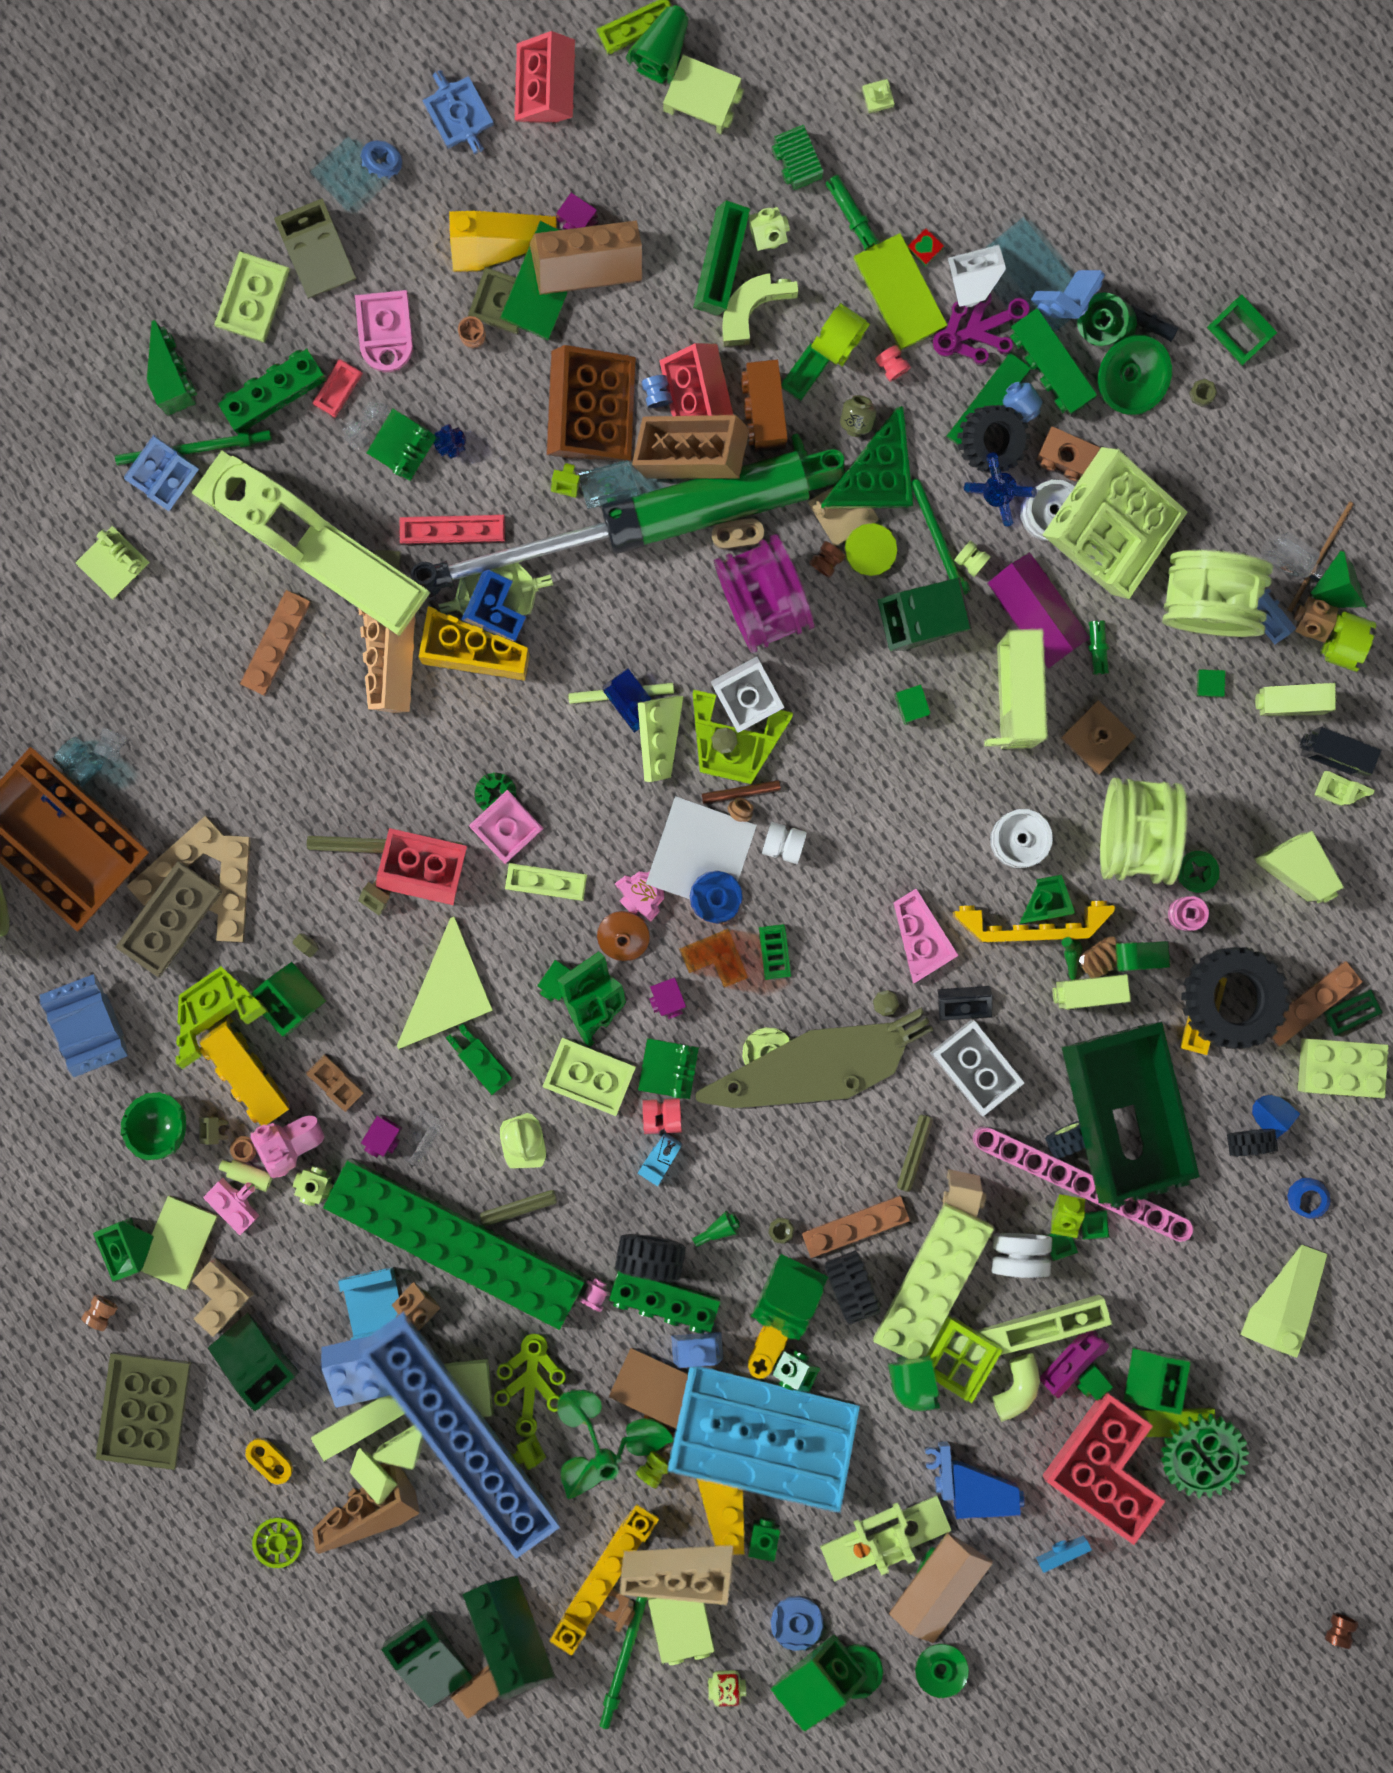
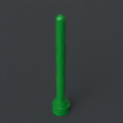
M914 479L911 482L912 489L949 579L959 577L964 595L971 592L968 581H964V578L959 576L924 487L919 479Z

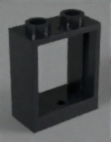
M1325 727L1311 730L1309 734L1305 733L1299 745V748L1302 749L1300 756L1356 778H1363L1373 774L1382 751L1379 748Z

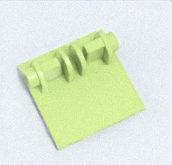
M111 526L107 532L103 529L97 534L99 540L76 564L113 600L150 562Z

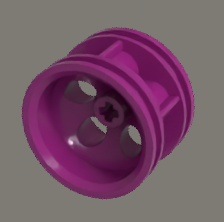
M777 534L770 536L771 542L766 543L762 539L759 541V547L735 557L731 553L726 554V560L723 562L720 558L714 559V566L723 592L741 635L752 654L757 652V646L762 645L765 649L769 647L768 644L793 633L801 634L802 627H806L807 630L814 628L812 614L803 588L788 553Z

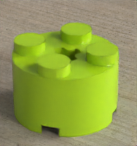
M840 303L823 325L820 332L821 335L815 338L811 348L834 364L843 367L854 347H857L864 337L870 324L863 317Z
M1345 611L1341 615L1337 614L1331 638L1327 639L1325 643L1323 642L1320 653L1324 654L1325 662L1357 672L1359 668L1356 664L1358 662L1363 664L1374 638V635L1369 634L1370 628L1376 629V622Z

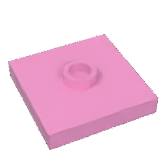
M508 790L469 825L504 864L512 859L544 829Z

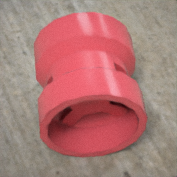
M897 345L888 348L875 359L880 367L885 368V376L889 382L902 376L911 368L908 361L903 360L900 356L901 350Z

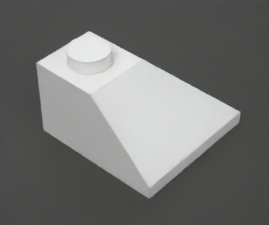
M999 245L948 258L959 307H972L980 301H984L1006 270Z

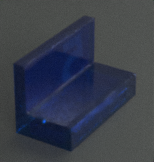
M627 668L603 685V692L635 733L640 729L638 703L650 701L652 698L631 670Z

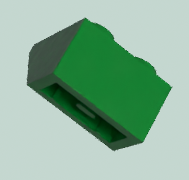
M290 962L269 977L251 993L266 1008L267 1012L263 1016L282 1037L292 1033L327 1001L293 962Z
M1132 1347L1123 1400L1153 1410L1181 1415L1190 1361L1182 1356Z

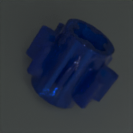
M448 424L441 427L440 431L434 433L437 437L434 441V446L441 456L448 454L449 458L453 459L459 456V453L466 450L464 447L466 436L459 427L452 430V426Z

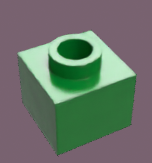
M1092 1363L1077 1378L1081 1382L1077 1386L1087 1398L1092 1395L1096 1401L1113 1388Z

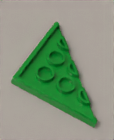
M903 406L895 408L822 502L821 508H910L913 506Z

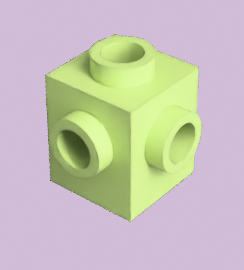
M778 207L765 208L759 213L749 215V227L757 251L777 248L781 244L788 242L786 232L790 231L786 215L781 216Z
M312 1166L311 1169L306 1168L302 1173H297L293 1183V1187L296 1188L294 1195L300 1197L299 1201L301 1203L314 1206L315 1203L320 1204L324 1199L328 1198L333 1189V1184H330L332 1176L326 1174L327 1170ZM308 1182L315 1184L314 1192L307 1190Z

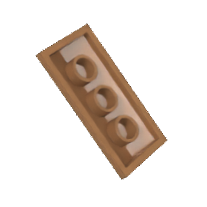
M947 1532L890 1610L889 1615L910 1635L934 1643L991 1567L993 1561Z

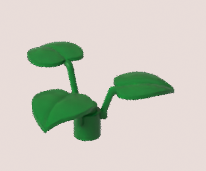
M573 1390L562 1394L557 1403V1411L561 1421L570 1427H577L585 1421L596 1449L595 1458H592L590 1461L585 1457H575L568 1460L562 1466L560 1477L567 1499L569 1500L583 1494L596 1486L601 1480L609 1481L616 1478L619 1473L617 1463L622 1462L621 1456L625 1444L631 1454L646 1456L651 1451L656 1452L664 1445L674 1442L672 1434L663 1424L656 1420L648 1418L635 1420L626 1427L627 1437L622 1438L617 1455H615L608 1448H600L590 1418L596 1417L601 1411L602 1404L599 1396L588 1390Z

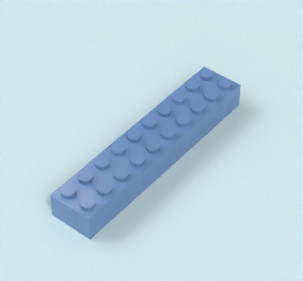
M405 1312L359 1343L362 1357L516 1559L560 1528L555 1512Z

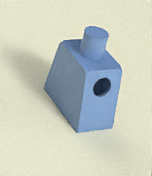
M721 1332L671 1335L673 1363L680 1368L718 1365L723 1359Z

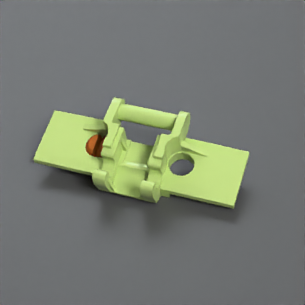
M936 1495L902 1511L898 1502L892 1504V1508L860 1522L859 1520L853 1521L856 1527L855 1531L821 1545L820 1548L834 1582L874 1564L877 1565L882 1576L889 1573L888 1566L902 1560H906L908 1564L916 1561L911 1548L951 1531L938 1496ZM894 1518L898 1519V1524L869 1537H866L864 1531ZM910 1520L916 1522V1532L911 1535L905 1534L906 1522Z

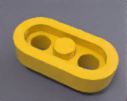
M256 1438L246 1447L245 1455L248 1462L269 1482L279 1485L285 1483L291 1477L293 1472L291 1461L269 1440ZM263 1447L265 1454L262 1456L258 1455L256 1448ZM275 1466H283L284 1473H277L275 1471Z

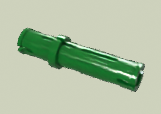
M840 175L830 178L831 182L827 181L825 185L850 223L849 229L851 232L856 233L864 250L873 247L874 243L877 245L880 241L869 226L868 217L863 216L841 180Z

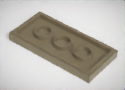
M177 861L115 948L158 978H161L222 891Z

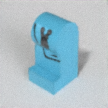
M665 1132L650 1152L638 1174L658 1186L683 1143Z

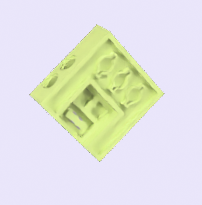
M1101 447L1043 533V536L1109 593L1130 599L1188 512L1121 451Z
M1042 630L1009 631L997 644L1001 738L986 739L984 747L1001 746V749L1034 748L1047 739Z

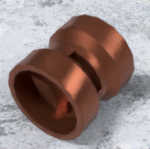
M825 541L820 547L821 552L819 555L813 556L809 563L821 574L830 578L835 572L834 567L837 564H841L846 556L833 544Z
M1333 1613L1330 1620L1333 1627L1327 1631L1325 1640L1336 1646L1351 1649L1353 1642L1351 1633L1357 1630L1358 1622L1350 1617Z

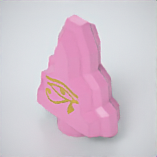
M639 871L632 877L625 875L615 883L616 887L624 895L619 901L629 912L634 914L640 912L651 922L660 912L658 906L664 900V890L646 884L650 871L648 873Z

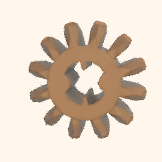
M1115 937L1105 938L1081 954L1079 962L1090 978L1100 977L1117 966L1116 944H1120V942Z

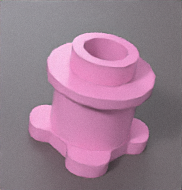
M596 1278L593 1282L588 1280L586 1291L577 1300L601 1312L604 1308L602 1304L606 1296L611 1294L607 1290L609 1285Z

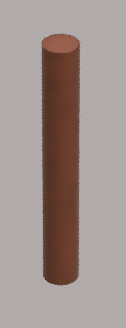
M779 780L702 793L701 795L703 804L779 791L781 788Z

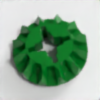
M493 772L484 775L477 782L474 792L475 800L483 811L498 799L496 797L490 804L491 794L485 789L486 787L495 789L502 783L499 792L503 794L508 790L516 798L515 784L505 774Z
M1193 851L1187 853L1181 859L1178 878L1179 883L1186 890L1202 893L1215 886L1219 879L1220 869L1216 859L1211 854L1204 851ZM1192 862L1197 867L1207 866L1204 869L1205 871L1202 872V879L1198 876L1189 878V875L1194 871Z

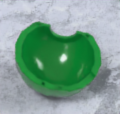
M161 1092L146 1093L136 1098L127 1107L121 1120V1136L126 1147L135 1157L144 1160L165 1159L174 1154L181 1147L186 1133L187 1124L184 1108L172 1096Z

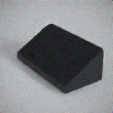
M990 986L937 989L940 1021L992 1017V992Z

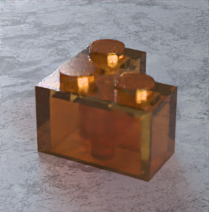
M729 929L679 948L689 973L714 963L724 988L748 978Z

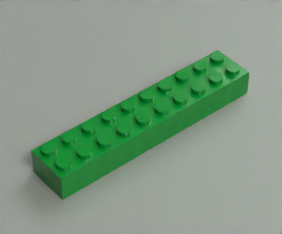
M352 1158L346 1161L323 1206V1209L558 1330L561 1329L585 1282V1279Z

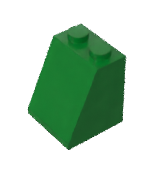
M833 1634L782 1675L770 1690L792 1716L795 1723L805 1732L844 1706L868 1676L835 1634Z

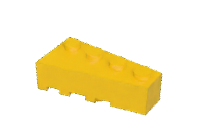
M428 606L419 652V659L423 665L526 680L530 657L527 647L501 636L493 635L480 627L467 624L456 617L446 615Z
M226 1015L209 1029L202 1032L199 1043L201 1045L199 1047L206 1060L209 1061L211 1059L217 1066L215 1071L223 1082L227 1080L232 1086L231 1093L239 1103L243 1101L247 1106L248 1110L246 1112L254 1123L259 1122L261 1126L267 1125L288 1111L290 1103L269 1073L267 1075L262 1073L265 1070L262 1062L256 1054L248 1053L249 1046L246 1043L247 1040L241 1032L235 1033L230 1026L233 1020L229 1015Z
M697 1479L715 1546L733 1545L732 1555H744L743 1490Z

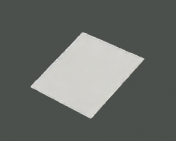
M675 796L646 884L690 899L692 885L705 872L715 870L725 872L733 876L738 882L757 825L736 821L727 814Z

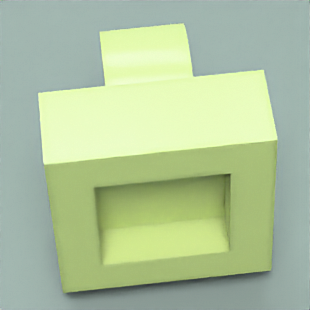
M888 79L862 86L868 113L894 107Z

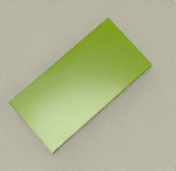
M901 233L853 257L900 350L947 328L948 325Z

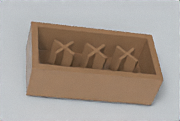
M737 415L643 417L632 466L646 479L739 478L750 429Z

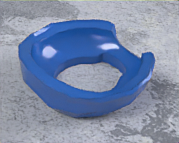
M1301 1178L1289 1187L1287 1195L1291 1210L1308 1219H1315L1328 1211L1331 1203L1330 1193L1321 1181L1313 1178ZM1313 1190L1319 1193L1321 1203L1317 1209L1307 1213L1300 1209L1301 1197L1305 1192Z

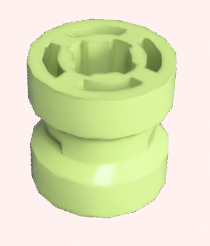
M970 540L954 561L960 566L964 565L968 568V573L975 577L991 556L986 552L979 551L977 545Z

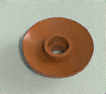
M618 911L609 914L602 920L597 931V941L601 950L610 958L619 961H630L641 956L647 949L650 940V932L645 921L638 915L628 911ZM625 937L627 942L621 943L618 941V938Z

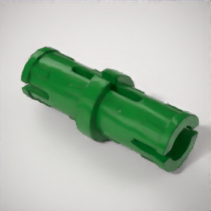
M1104 620L1088 622L1091 641L1088 649L1092 654V675L1110 673L1107 650H1110V647L1106 643V622Z

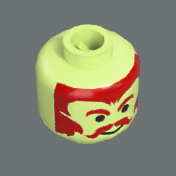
M736 1670L715 1671L712 1678H708L709 1700H713L714 1705L717 1707L738 1706L741 1702V1696H746V1679L740 1680V1674Z

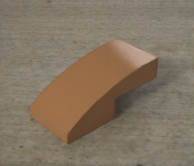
M326 1054L306 1072V1075L322 1088L326 1095L344 1112L364 1093Z

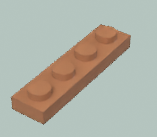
M288 590L285 591L243 676L241 685L263 696L266 695L311 603L310 601Z
M1347 961L1341 963L1290 1003L1289 1011H1285L1283 1017L1286 1018L1283 1026H1278L1276 1028L1278 1032L1271 1038L1278 1047L1362 983V980Z
M899 1195L804 1231L802 1236L809 1255L813 1258L906 1223L910 1219Z

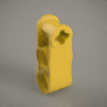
M763 1326L747 1362L749 1372L755 1378L767 1377L771 1373L777 1358L781 1355L788 1341V1338L782 1335L781 1331L771 1326ZM761 1359H764L766 1368H760L759 1371H756L753 1362H759Z

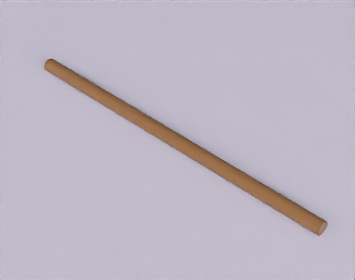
M1349 502L1308 572V576L1315 573L1354 503ZM1308 576L1304 579L1287 609L1291 613L1311 580Z

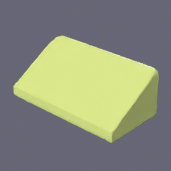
M361 1448L358 1449L350 1473L375 1502L381 1505L398 1484L371 1454Z

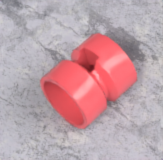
M680 1098L665 1099L663 1103H660L657 1099L643 1100L644 1134H659L662 1129L666 1133L682 1132ZM663 1114V1118H656V1115Z

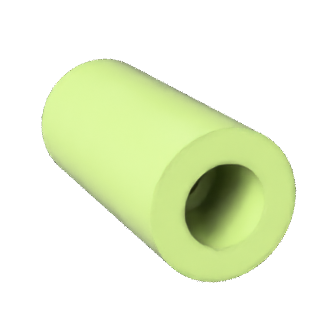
M234 1159L231 1163L222 1160L219 1166V1170L227 1173V1178L243 1184L249 1182L252 1184L251 1187L254 1186L256 1189L267 1192L272 1181V1177H270L268 1172Z

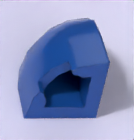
M1274 1095L1262 1096L1252 1106V1114L1256 1123L1262 1129H1275L1276 1138L1285 1133L1300 1115L1288 1102Z

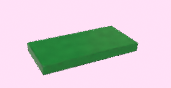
M540 221L534 234L559 231V229ZM530 245L500 319L548 340L568 291L540 295Z

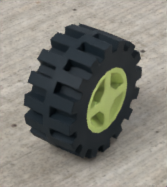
M1079 1121L1059 1128L1045 1137L1054 1158L1065 1157L1085 1148Z

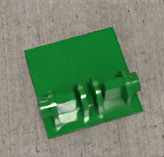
M392 408L366 453L392 469V472L411 481L437 436Z
M647 1038L638 1091L680 1099H690L699 1047Z

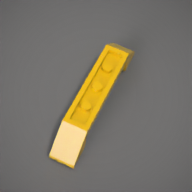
M1091 901V906L1084 907L1085 928H1082L1081 923H1065L1066 929H1055V924H1039L1038 930H1029V925H1013V930L1002 931V926H986V931H983L982 910H975V905L959 906V911H954L953 917L979 942L1061 940L1065 937L1087 939L1115 911V906H1107V901Z
M638 1504L634 1506L564 1612L549 1640L551 1643L571 1656L584 1638L587 1627L622 1574L624 1552L637 1551L642 1541H646L659 1520L658 1517Z

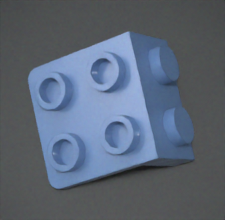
M1079 270L1074 274L1064 292L1036 291L1031 301L1038 306L1037 308L1040 313L1045 316L1079 319L1087 311L1088 303L1093 294L1097 293L1101 288L1105 273L1101 270Z

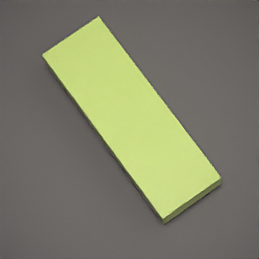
M509 863L505 889L584 901L587 875Z

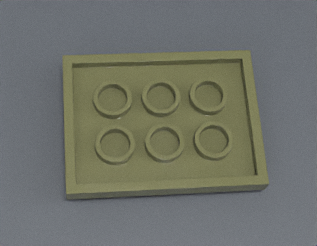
M118 1352L110 1353L96 1452L97 1460L171 1470L177 1468L191 1362Z

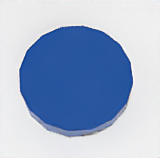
M716 870L705 872L698 877L692 885L690 892L691 907L695 914L704 921L716 924L727 922L733 918L739 911L738 908L743 898L741 886L737 880L728 873Z

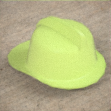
M530 1113L503 1121L500 1127V1139L507 1165L510 1168L542 1167L546 1159V1147L539 1121Z

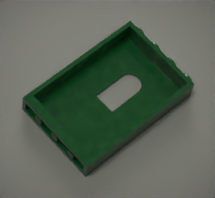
M1163 1022L1148 1023L1061 1047L1099 1204H1110L1111 1208L1120 1207L1127 1204V1199L1132 1198V1201L1148 1198L1147 1193H1165L1170 1191L1169 1186L1175 1185V1188L1191 1185L1190 1180L1200 1177ZM1131 1105L1134 1108L1143 1146L1141 1155L1135 1160L1128 1159L1122 1151L1113 1110Z

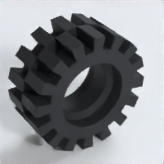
M1254 1129L1227 1134L1230 1156H1249L1278 1151L1275 1129Z

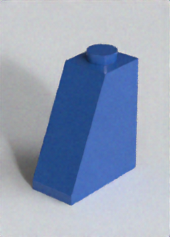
M951 1460L953 1503L956 1519L1021 1515L1020 1507L1025 1506L1024 1492L1019 1491L1016 1483L963 1462Z

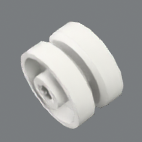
M1049 480L1034 487L1025 496L1021 504L1020 517L1024 528L1031 536L1042 541H1049L1043 536V533L1074 489V485L1064 480ZM1051 506H1053V507L1055 508V509L1053 510V513H1054V514H1052V513L1050 512V507H1051Z
M1017 809L1003 815L994 824L990 834V846L995 857L1002 864L1012 868H1027L1041 862L1048 855L1052 846V831L1048 821L1041 814L1030 809ZM1024 834L1026 836L1023 844L1018 841V835Z
M1025 1233L993 1234L992 1248L997 1252L1008 1254L997 1255L992 1258V1273L1019 1278L1048 1277L1051 1275V1262L1044 1257L1034 1256L1045 1255L1051 1252L1052 1238L1050 1236Z

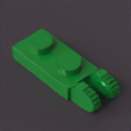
M462 1023L458 1028L471 1044L466 1049H463L459 1041L451 1034L446 1039L459 1053V1058L488 1092L493 1095L510 1081L512 1077L479 1038L476 1039Z

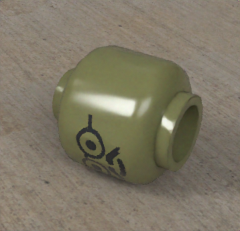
M856 395L844 402L840 425L846 430L848 435L860 437L862 434H867L873 429L876 407L871 399Z

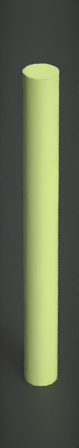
M673 683L641 686L648 696L674 693ZM607 689L568 693L570 704L614 699Z

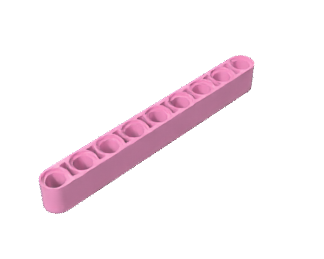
M979 1127L973 1133V1143L980 1150L1180 1242L1186 1241L1193 1233L1192 1224L1186 1218L1145 1199L1135 1201L1136 1209L1131 1213L1125 1211L1124 1205L1111 1208L1110 1204H1099L1091 1174L990 1127ZM983 1132H990L992 1135V1142L987 1146H982L979 1143V1136ZM1008 1143H1014L1016 1146V1153L1012 1157H1006L1003 1153V1148ZM1033 1154L1039 1155L1040 1164L1036 1168H1029L1028 1158ZM1061 1165L1064 1168L1063 1177L1053 1179L1052 1169L1055 1166ZM1080 1177H1086L1088 1179L1087 1188L1081 1191L1076 1188V1181ZM1158 1210L1160 1220L1155 1224H1150L1149 1214L1152 1211ZM1180 1221L1183 1222L1184 1231L1180 1235H1175L1173 1233L1174 1224Z

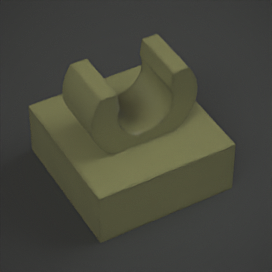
M375 880L373 884L370 882L366 884L358 901L380 916L387 906L392 891L382 892L376 887L377 880Z
M199 1117L200 1144H219V1140L228 1139L229 1135L219 1134V1127L221 1125H228V1121L218 1120V1117Z

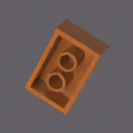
M778 359L746 363V371L742 372L741 384L743 394L748 393V398H745L744 404L746 420L751 419V424H748L750 429L748 444L754 445V452L786 449L787 431Z

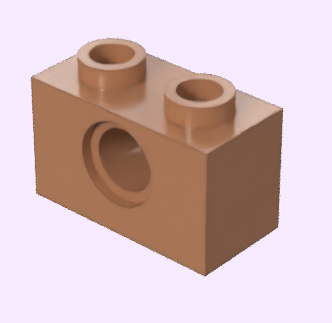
M1052 426L1036 460L1041 462V467L1050 471L1058 469L1065 473L1064 476L1067 479L1078 482L1097 455L1100 447ZM1069 451L1073 456V461H1063L1060 452Z

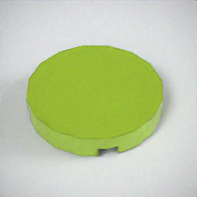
M874 523L860 525L852 530L846 539L845 558L850 567L859 574L867 576L880 575L887 571L896 559V540L891 531L882 525Z

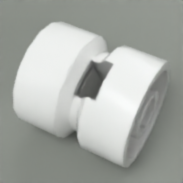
M771 821L762 854L774 858L782 855L784 861L798 864L807 832L795 828L787 831L785 825Z

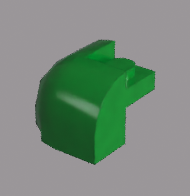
M903 1356L896 1358L897 1362L888 1364L892 1390L897 1401L903 1407L912 1411H929L940 1408L937 1397L939 1393L930 1356L908 1359Z

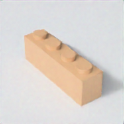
M358 608L359 615H362L364 619V626L360 627L361 638L366 639L367 651L363 652V662L366 663L369 671L365 676L368 709L391 713L410 712L415 615L402 634L398 636Z

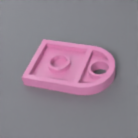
M407 290L355 295L359 344L364 360L370 367L380 372L399 370L409 361L413 351ZM385 352H392L395 355V360L390 365H384L380 361L381 355Z

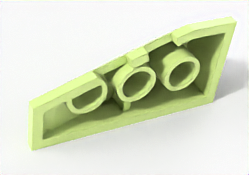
M1301 1245L1272 1284L1267 1287L1260 1299L1251 1307L1240 1335L1297 1358L1307 1332L1327 1254Z

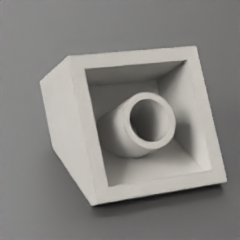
M758 657L711 681L737 732L784 708Z

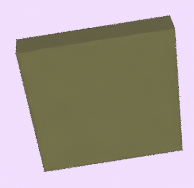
M485 267L468 317H476L482 323L518 335L519 327L500 319L516 278Z

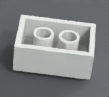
M970 1020L930 1052L981 1116L986 1115L1024 1084L1023 1080L974 1020Z

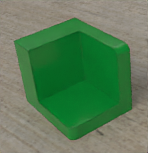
M921 684L895 693L894 697L904 725L930 715V709Z

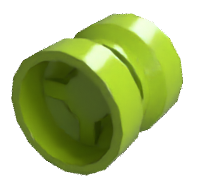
M651 1451L647 1456V1462L644 1465H640L635 1473L642 1481L656 1489L661 1483V1477L669 1473V1462L658 1453Z

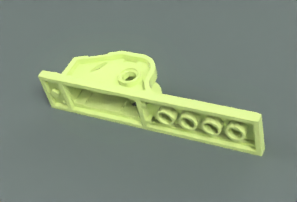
M224 451L219 453L192 491V494L398 636L402 634L430 594L428 590L328 523L286 489ZM244 480L246 482L245 497L241 501L228 500L240 482ZM279 505L288 511L294 512L310 526L296 547H293L289 542L265 526Z

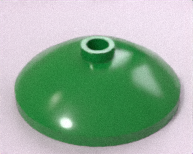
M1145 335L1128 336L1115 343L1104 356L1098 373L1100 394L1106 404L1113 410L1126 415L1141 414L1156 406L1165 396L1172 378V363L1169 353L1159 341ZM1129 368V373L1125 376V371Z

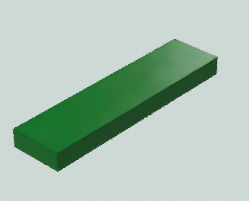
M1009 353L946 437L957 446L961 444L962 441L957 439L958 433L963 432L960 425L962 422H967L965 417L969 413H974V409L979 407L1004 405L1003 398L1007 394L1006 389L1015 382L1021 383L1031 368L1012 353Z

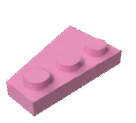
M917 889L893 902L914 984L956 958L958 954Z

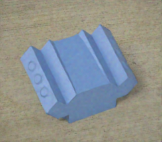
M94 974L39 995L40 1004L47 1014V1022L55 1034L60 1052L66 1059L67 1069L73 1077L128 1056L122 1029L107 994H104L102 986Z

